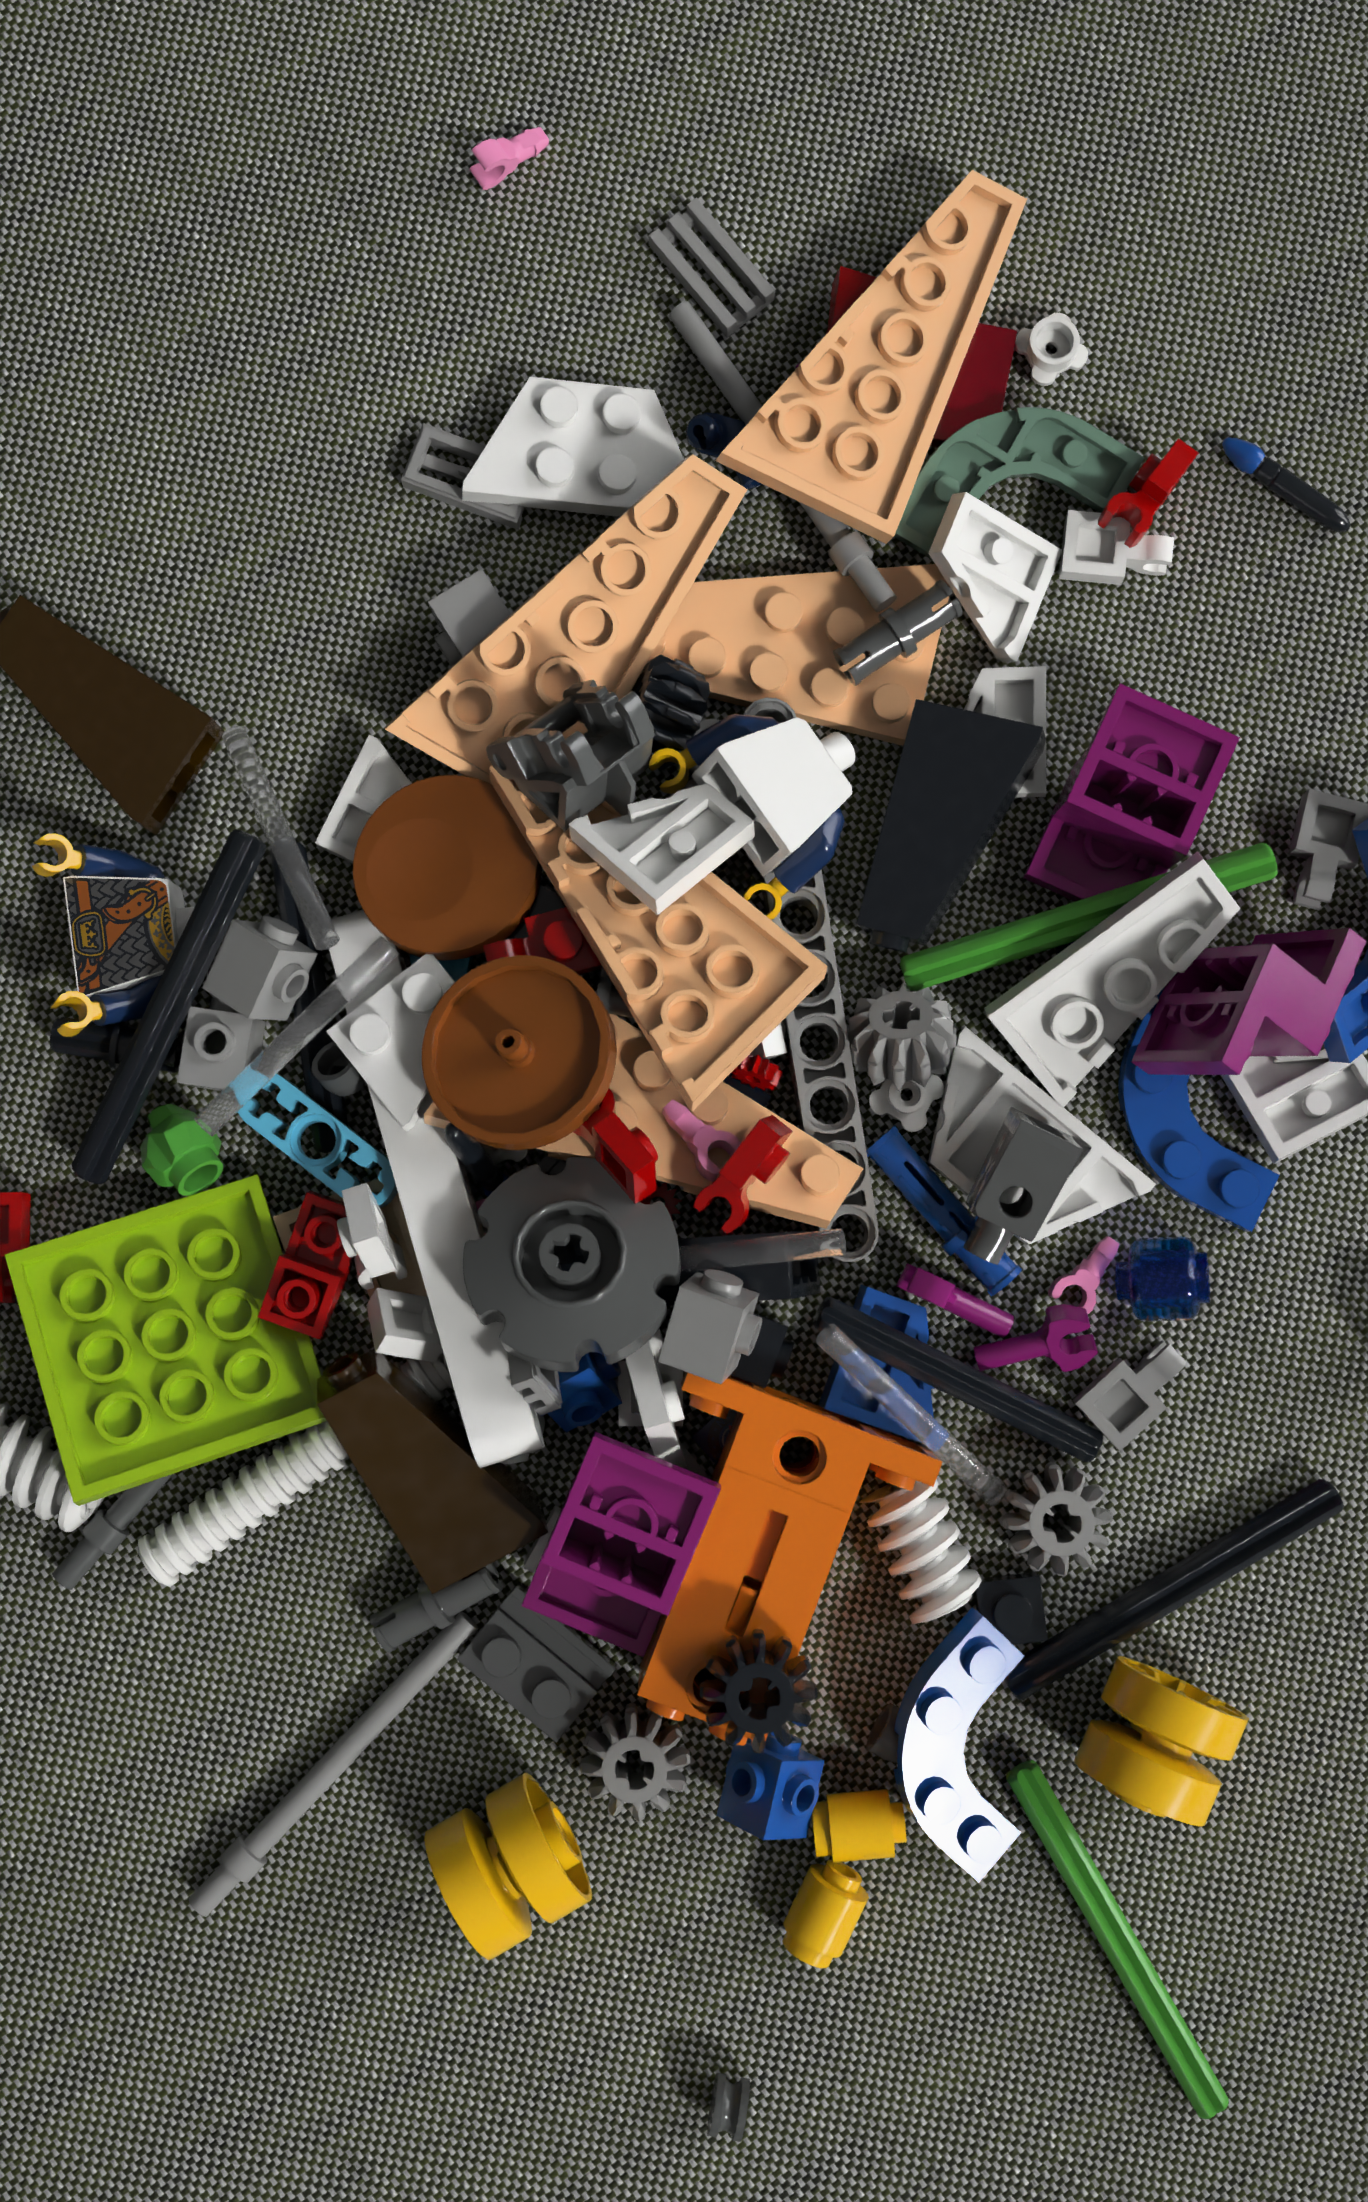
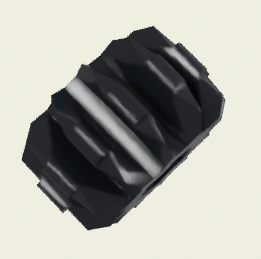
M660 654L645 665L631 689L641 699L654 726L656 736L653 737L651 757L660 749L670 748L681 752L687 748L686 741L694 737L696 731L701 728L700 722L708 709L706 701L710 695L709 683L706 682L705 676L694 671L693 666L676 658L671 660ZM664 763L662 766H660L659 769L665 770L669 766H673L676 763Z
M754 1629L751 1636L753 1649L744 1651L739 1639L734 1635L726 1638L725 1644L727 1652L732 1659L731 1662L717 1655H709L706 1660V1668L718 1679L701 1682L700 1697L707 1701L716 1702L706 1712V1721L709 1726H719L730 1721L725 1732V1742L727 1744L735 1746L741 1741L747 1731L751 1733L753 1752L760 1754L764 1752L766 1746L764 1736L766 1733L773 1732L778 1743L783 1747L791 1744L792 1738L786 1724L787 1720L803 1727H807L810 1724V1712L800 1703L816 1699L818 1697V1690L815 1683L808 1680H800L811 1670V1663L806 1655L796 1656L787 1661L792 1648V1642L788 1637L781 1636L775 1642L771 1651L766 1650L764 1631L762 1629ZM753 1678H766L769 1691L765 1692L764 1702L758 1704L751 1703L748 1690L752 1688Z

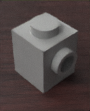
M482 568L428 601L435 621L442 630V633L434 637V640L451 667L511 614Z
M263 916L261 922L233 919L202 988L247 1019L287 1021L296 1000L307 988L309 972L318 953L296 940L299 931L284 921L269 916Z
M211 998L209 1009L191 1006L188 1012L177 1083L237 1094L241 1083L250 1075L258 1072L266 1022L258 1019H247L218 998Z
M712 1269L705 1270L704 1274L697 1271L679 1287L658 1362L722 1384L738 1367L741 1354L749 1356L754 1349L762 1325V1317L753 1315L760 1293L743 1288V1281L733 1274Z

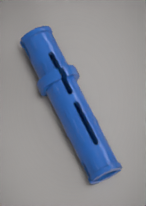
M896 1126L892 1127L866 1150L867 1156L871 1157L902 1192L904 1197L945 1241L941 1245L944 1251L949 1256L955 1253L985 1286L990 1296H994L1016 1278L1022 1269L1005 1252L999 1264L996 1265L975 1256L963 1248L978 1216L975 1215L973 1217L940 1180L939 1176L901 1136Z

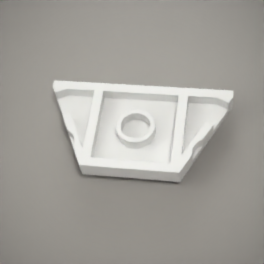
M529 377L463 481L462 501L502 503L505 505L518 504L530 508L620 517L682 462L684 458L655 390Z
M964 1027L958 1033L927 1162L932 1168L968 1197L1011 1107L1070 1135L1083 1149L1036 1237L1031 1242L1014 1234L1020 1241L1030 1245L1057 1233L1058 1230L1096 1216L1104 1210L1131 1198L1146 1194L1154 1188L1156 1183L971 1030ZM1015 1186L1004 1190L999 1201L1006 1204L1014 1203L1021 1197L1023 1188Z

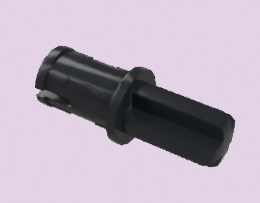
M61 1017L54 1020L52 1025L50 1048L56 1053L109 1061L110 1068L117 1069L137 1027L128 1026L127 1021L115 1023V1025L108 1024L97 1026L90 1021L79 1034L72 1037H64L58 1033L57 1029L65 1023L79 1022V1019ZM182 1033L177 1034L160 1069L161 1071L177 1073L183 1047Z

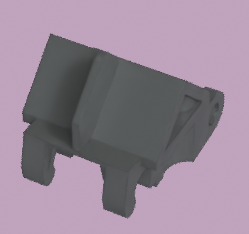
M594 680L575 683L566 689L563 693L564 700L514 736L498 738L486 748L489 761L495 770L504 778L514 779L519 790L565 831L569 828L568 824L574 819L587 815L604 801L621 816L628 815L627 804L634 803L636 782L634 779L649 768L653 737L656 735L645 706L635 692L631 691L619 700L614 692H608L606 686H597ZM580 721L585 724L588 730L585 734L576 731L568 738H564L562 733L575 723Z

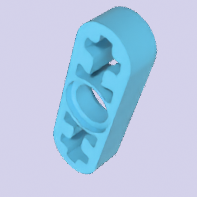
M263 1071L250 1075L241 1083L236 1094V1108L242 1120L343 1198L342 1190L360 1184V1181L344 1168H339L336 1179L329 1174V1170L339 1165L345 1159L350 1144L353 1142L358 1146V1150L349 1156L351 1160L367 1169H372L377 1163L382 1167L377 1178L384 1184V1187L378 1194L372 1192L379 1207L382 1208L388 1205L395 1198L398 1191L388 1157L288 1079L273 1072ZM278 1086L281 1090L277 1094L276 1100L291 1113L297 1115L301 1104L308 1108L306 1112L299 1115L291 1123L285 1139L279 1135V1132L288 1126L286 1122L268 1112L263 1113L260 1117L255 1114L259 1110L260 1104L254 1096L260 1088L271 1092ZM314 1123H327L335 1133V1147L325 1158L311 1159L304 1153L301 1147L302 1134L307 1127Z

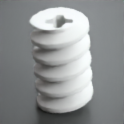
M0 1404V1496H4L12 1491V1501L19 1508H27L36 1502L35 1513L38 1518L49 1520L59 1513V1528L65 1532L74 1531L97 1510L104 1498L80 1506L73 1503L59 1449L57 1448L54 1451L49 1448L53 1428L45 1426L31 1439L27 1437L31 1417L23 1414L8 1427L4 1425L8 1405Z
M937 1479L934 1487L916 1481L912 1491L888 1484L872 1492L859 1502H878L880 1509L867 1520L868 1526L870 1528L889 1526L891 1533L877 1544L880 1552L899 1550L902 1555L888 1568L890 1575L910 1574L912 1581L898 1592L901 1600L921 1598L923 1604L909 1616L912 1624L937 1619L964 1606L971 1599L972 1593L980 1586L982 1581L976 1570L962 1569L971 1558L966 1546H950L960 1534L956 1523L948 1521L939 1522L950 1509L948 1503L943 1498H928L936 1491L939 1485Z

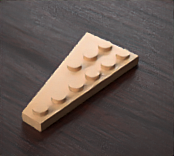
M971 170L914 237L892 259L881 274L805 357L780 388L727 445L715 461L887 544L895 536L1027 198Z
M694 454L688 455L385 726V730L464 776L477 778L491 784L489 767L492 764L487 756V746L498 738L514 736L564 700V691L573 684L594 680L597 686H606L608 692H614L620 700L633 688L748 489ZM578 721L562 734L566 739L576 731L585 734L588 730L584 723Z
M936 564L877 568L897 596L896 600L889 607L880 612L874 610L850 575L843 576L840 571L694 582L648 662L661 654L671 660L676 658L693 666V670L705 676L706 682L709 683L710 695L708 698L749 707L754 701L762 698H777L786 702L794 710L797 718L803 719L808 723L904 746L916 699L924 701L941 628L918 642L915 653L907 658L900 654L861 680V683L857 686H854L849 681L844 672L863 660L865 655L862 653L846 665L840 667L833 651L838 647H843L879 623V614L888 608L897 611L933 587L940 579L946 583L947 581ZM949 596L934 605L932 611L935 612L947 604Z
M491 765L489 767L491 784L692 1113L825 978L828 966L713 872L709 873L659 915H656L571 840L569 828L563 831L519 790L514 779L504 778ZM606 801L587 814L591 824L621 817Z
M610 1014L616 1035L617 1055L609 1089L614 1095L616 1115L629 1130L634 1127L641 1129L654 1145L658 1154V1160L655 1162L656 1180L684 1187V1192L698 1195L713 1182L701 1176L696 1169L695 1156L689 1150L687 1143L672 1129L662 1114L663 1108L672 1099L681 1103L686 1108L688 1106L643 1032L617 1015ZM723 1081L692 1112L705 1125L712 1126L716 1131L730 1132L741 1143L760 1119L771 1115L775 1116L793 1131L782 1145L790 1155L767 1184H763L760 1180L756 1179L753 1184L748 1186L749 1209L827 1229L863 1171V1168ZM434 1102L423 1114L424 1124L445 1129L446 1125L451 1123L439 1111ZM574 1132L556 1142L536 1148L547 1151L550 1157L565 1161L568 1157L595 1158L594 1148L583 1137ZM712 1148L707 1152L708 1158L717 1165L719 1170L724 1167L731 1157L722 1148Z

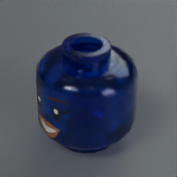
M1188 1237L1136 1239L1129 1247L1128 1261L1115 1262L1117 1299L1130 1300L1132 1312L1140 1321L1191 1320L1198 1315L1200 1304L1210 1303L1207 1251L1197 1252L1194 1242Z

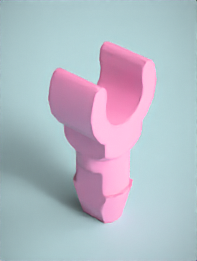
M537 127L522 130L521 133L510 139L502 137L497 140L488 139L482 141L472 149L479 163L471 166L469 170L481 188L488 190L504 180L508 174L517 168L518 164L531 157L535 158L549 145V139L543 129Z
M672 1099L663 1108L662 1114L672 1129L687 1143L689 1150L695 1156L696 1169L701 1176L709 1181H715L720 1170L708 1158L707 1152L712 1148H722L732 1156L741 1142L730 1132L716 1131L712 1126L705 1125L688 1108Z
M1109 1236L1099 1241L1088 1257L1084 1258L1080 1265H1077L1070 1274L1059 1276L1052 1282L1048 1290L1049 1297L1057 1299L1062 1295L1063 1290L1067 1286L1077 1285L1082 1292V1300L1077 1307L1085 1308L1087 1314H1089L1096 1304L1095 1290L1100 1284V1279L1105 1274V1269L1117 1254L1119 1243Z

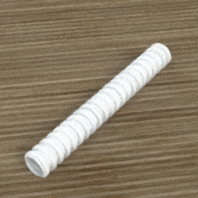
M443 1352L436 1363L406 1358L407 1362L403 1365L399 1362L393 1363L430 1398L437 1402L445 1397L443 1390L448 1386L454 1390ZM326 1421L306 1428L307 1431L304 1433L297 1431L290 1434V1443L286 1445L279 1442L272 1447L273 1455L261 1454L256 1458V1466L254 1468L246 1465L239 1470L238 1479L230 1476L222 1481L223 1489L221 1491L216 1488L209 1490L205 1493V1502L198 1499L189 1504V1513L179 1511L172 1516L171 1525L164 1522L155 1528V1536L146 1534L138 1540L139 1556L151 1576L159 1583L171 1587L179 1581V1573L188 1575L196 1569V1561L204 1564L210 1560L213 1549L221 1552L229 1547V1538L239 1540L245 1536L246 1526L255 1529L262 1524V1515L265 1514L272 1517L279 1512L278 1504L283 1503L288 1506L296 1500L295 1492L299 1491L305 1494L312 1489L311 1481L315 1479L318 1482H322L329 1477L328 1470L330 1468L336 1471L345 1466V1458L348 1455L329 1423Z

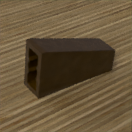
M19 595L12 607H7L0 612L1 668L128 816L157 836L220 742L225 731L212 717L23 596Z
M375 1349L361 1356L357 1353L344 1355L327 1366L323 1371V1376L317 1379L318 1407L432 1594L549 1533L543 1506L537 1494L501 1462L480 1468L472 1453L466 1430L383 1354L375 1353Z

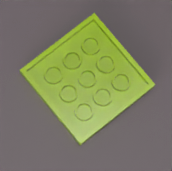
M258 1174L5 1254L73 1503L80 1506L327 1421L317 1405V1379L322 1374L310 1336L258 1318L277 1260L283 1254Z

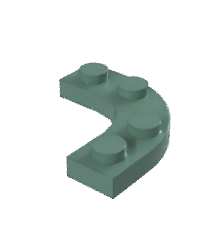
M1022 407L978 418L952 434L925 461L894 537L932 560L929 550L952 494L967 492L980 499L989 487L1006 478L1034 477L1048 482L1097 512L1102 513L1114 495L1126 491L1142 464L1144 457L1086 421L1057 410Z

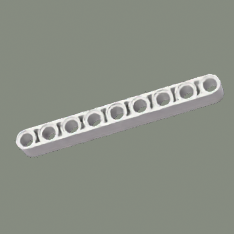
M364 910L323 922L327 945L348 1015L406 970L407 966L402 950L389 942L366 916ZM368 1085L474 1458L478 1466L483 1468L543 1449L545 1447L544 1438L533 1402L528 1404L523 1398L522 1390L517 1392L511 1386L507 1351L499 1339V1335L504 1329V1323L492 1322L488 1325L481 1324L467 1294L463 1274L464 1246L468 1240L481 1239L485 1234L465 1166L447 1144L444 1135L445 1129L424 1124L423 1114L433 1102L428 1091L417 1111L420 1116L415 1126L406 1132Z

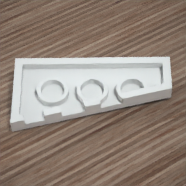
M1196 852L984 1008L987 1017L1055 1101L1062 1107H1065L1076 1095L1075 1087L1094 1066L1099 1069L1115 1051L1114 1043L1137 1017L1142 1020L1159 1001L1157 997L1159 992L1177 972H1185L1240 910V907L1199 852Z

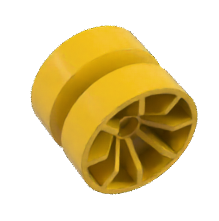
M1118 1656L1103 1689L1101 1698L1113 1711L1130 1721L1132 1728L1107 1720H1090L1075 1756L1074 1763L1083 1772L1103 1784L1105 1789L1111 1794L1138 1809L1163 1818L1167 1816L1186 1824L1200 1827L1205 1826L1222 1783L1209 1769L1192 1759L1191 1756L1194 1752L1216 1760L1231 1761L1249 1718L1228 1703L1190 1683L1147 1664Z
M526 1772L486 1796L485 1804L490 1828L472 1810L464 1808L425 1832L426 1853L440 1892L467 1940L487 1960L496 1958L531 1936L532 1925L527 1902L546 1922L553 1924L592 1900L591 1885L582 1862L581 1850L570 1825L558 1806L549 1799L539 1783Z

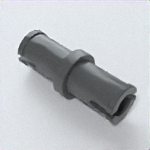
M940 579L933 587L897 611L888 608L879 614V623L843 647H838L833 651L840 667L846 665L862 653L865 655L863 660L844 672L854 686L860 684L861 680L900 654L904 658L909 657L917 651L916 644L954 618H959L963 615L957 598L935 612L932 611L934 605L953 593L946 582Z
M491 1563L434 1594L431 1593L425 1581L420 1582L417 1592L370 1616L371 1625L374 1627L380 1625V1627L373 1629L377 1641L386 1652L390 1653L401 1644L434 1626L444 1629L453 1624L457 1613L503 1590L502 1582L499 1579L493 1580L499 1577L498 1571L494 1564Z

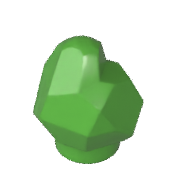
M174 1104L161 1105L152 1110L147 1116L151 1131L146 1135L140 1146L143 1169L159 1186H174L183 1196L194 1195L207 1189L219 1178L223 1171V1163L218 1158L222 1143L220 1138L205 1120L195 1112Z

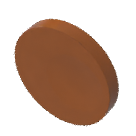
M461 775L429 777L407 785L391 795L375 810L364 826L357 842L353 860V879L358 900L366 916L389 942L409 954L422 957L425 954H433L437 960L442 961L464 959L485 952L484 945L502 941L509 937L520 926L531 910L538 894L542 875L541 864L493 785L477 778Z
M530 955L503 957L484 963L466 973L446 991L435 1006L425 1029L422 1044L424 1080L428 1092L439 1111L455 1127L472 1139L488 1146L506 1150L538 1148L568 1136L587 1121L598 1108L609 1089L615 1070L617 1055L616 1035L606 1006L593 988L575 971L561 963L543 957Z

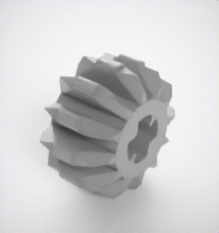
M904 981L898 991L889 992L877 986L873 999H858L857 1006L854 1009V1016L849 1018V1025H847L851 1058L855 1065V1070L868 1072L873 1086L889 1079L893 1080L898 1091L901 1090L906 1081L910 1080L926 1087L931 1073L945 1074L946 1067L950 1062V1055H953V1048L956 1047V1028L953 1027L951 1011L948 1009L947 1001L934 1000L929 987L916 993L910 992Z
M1053 1462L1047 1463L1044 1469V1483L1042 1484L1037 1476L1031 1471L1026 1470L1021 1474L1022 1482L1029 1489L1026 1495L1023 1496L1011 1489H1008L1004 1495L1008 1502L1019 1508V1512L1007 1513L1000 1517V1524L1005 1529L1020 1530L1010 1539L1008 1547L1014 1554L1030 1550L1027 1565L1035 1571H1040L1050 1559L1053 1571L1058 1576H1065L1069 1569V1556L1071 1555L1083 1568H1088L1092 1565L1091 1556L1084 1549L1089 1542L1102 1549L1108 1546L1109 1540L1094 1530L1097 1525H1106L1113 1521V1513L1108 1509L1093 1508L1102 1500L1105 1491L1098 1484L1083 1488L1086 1473L1077 1467H1073L1063 1479L1059 1465ZM1054 1505H1058L1070 1514L1067 1525L1060 1521L1059 1525L1063 1529L1056 1533L1043 1523V1517L1046 1513L1050 1516L1054 1515L1050 1510Z
M635 1703L626 1705L625 1723L621 1724L615 1715L607 1711L601 1715L600 1719L605 1734L587 1732L584 1746L593 1754L581 1759L580 1773L596 1777L588 1787V1795L591 1799H599L608 1793L612 1794L608 1804V1814L612 1817L617 1816L621 1812L624 1802L633 1803V1817L635 1820L640 1821L645 1818L646 1801L648 1800L661 1812H665L670 1808V1799L665 1789L674 1792H683L685 1790L687 1779L677 1769L689 1765L691 1760L689 1749L674 1747L682 1738V1728L680 1725H670L659 1731L663 1716L652 1711L649 1712L646 1722L638 1721V1708ZM627 1751H640L641 1760L644 1761V1771L638 1773L631 1772V1766L629 1762H626Z

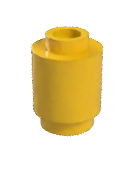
M888 1789L826 1794L827 1801L817 1802L813 1809L812 1822L816 1857L832 1856L833 1863L895 1858V1844L907 1842L902 1801L890 1802Z
M828 1860L825 1865L812 1864L809 1867L783 1922L786 1933L782 1942L784 1947L793 1956L811 1966L827 1968L833 1958L842 1955L869 1899L868 1893L860 1885L862 1882L860 1874L842 1862L833 1863V1860Z

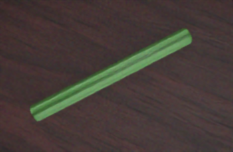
M1266 843L1255 844L1205 860L1229 893L1274 879L1278 874L1276 858L1271 847ZM1169 872L903 956L900 959V966L906 986L910 991L922 990L926 987L1074 942Z
M1027 1760L1013 1767L1006 1774V1780L1197 2115L1202 2119L1214 2117L1217 2113L1224 2111L1228 2107L1229 2098L1043 1772L1034 1760Z

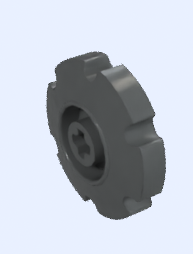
M568 1157L564 1170L557 1175L544 1174L538 1164L526 1167L502 1182L479 1208V1218L483 1227L488 1229V1231L481 1239L468 1240L465 1243L463 1252L464 1282L471 1304L481 1324L488 1325L492 1322H502L505 1324L499 1339L504 1349L512 1356L531 1362L539 1368L559 1372L578 1371L581 1357L589 1352L600 1353L605 1358L607 1364H613L628 1357L645 1345L668 1316L666 1302L658 1297L657 1294L663 1287L678 1285L681 1274L678 1238L672 1218L661 1201L653 1204H643L641 1202L634 1204L595 1158ZM575 1255L583 1256L585 1264L574 1262L569 1272L562 1271L560 1262L571 1264Z

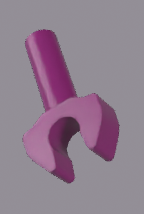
M906 1264L896 1285L897 1287L1001 1338H1004L1011 1330L1014 1322L1012 1314L930 1272L911 1264Z
M1066 1304L1050 1306L1045 1310L1046 1316L1043 1325L1038 1331L973 1347L979 1371L1042 1356L1051 1358L1060 1366L1063 1372L1081 1368L1098 1353L1094 1336L1087 1334L1076 1336L1072 1339H1064L1063 1337L1068 1334L1088 1330L1091 1327L1087 1310Z

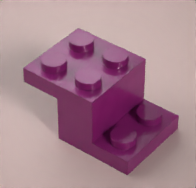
M1120 683L1113 692L1088 749L1074 764L1023 878L1076 902L1167 873L1169 868L1187 856L1240 737Z
M1351 928L1261 934L1255 935L1251 945L1205 948L1184 973L1177 972L1164 987L1131 1062L1151 1075H1240L1249 1056H1318L1324 1041L1329 1035L1335 1014L1347 986L1354 976L1355 967L1367 941Z
M595 1432L578 1474L573 1479L521 1606L644 1657L661 1614L669 1615L721 1490V1484Z

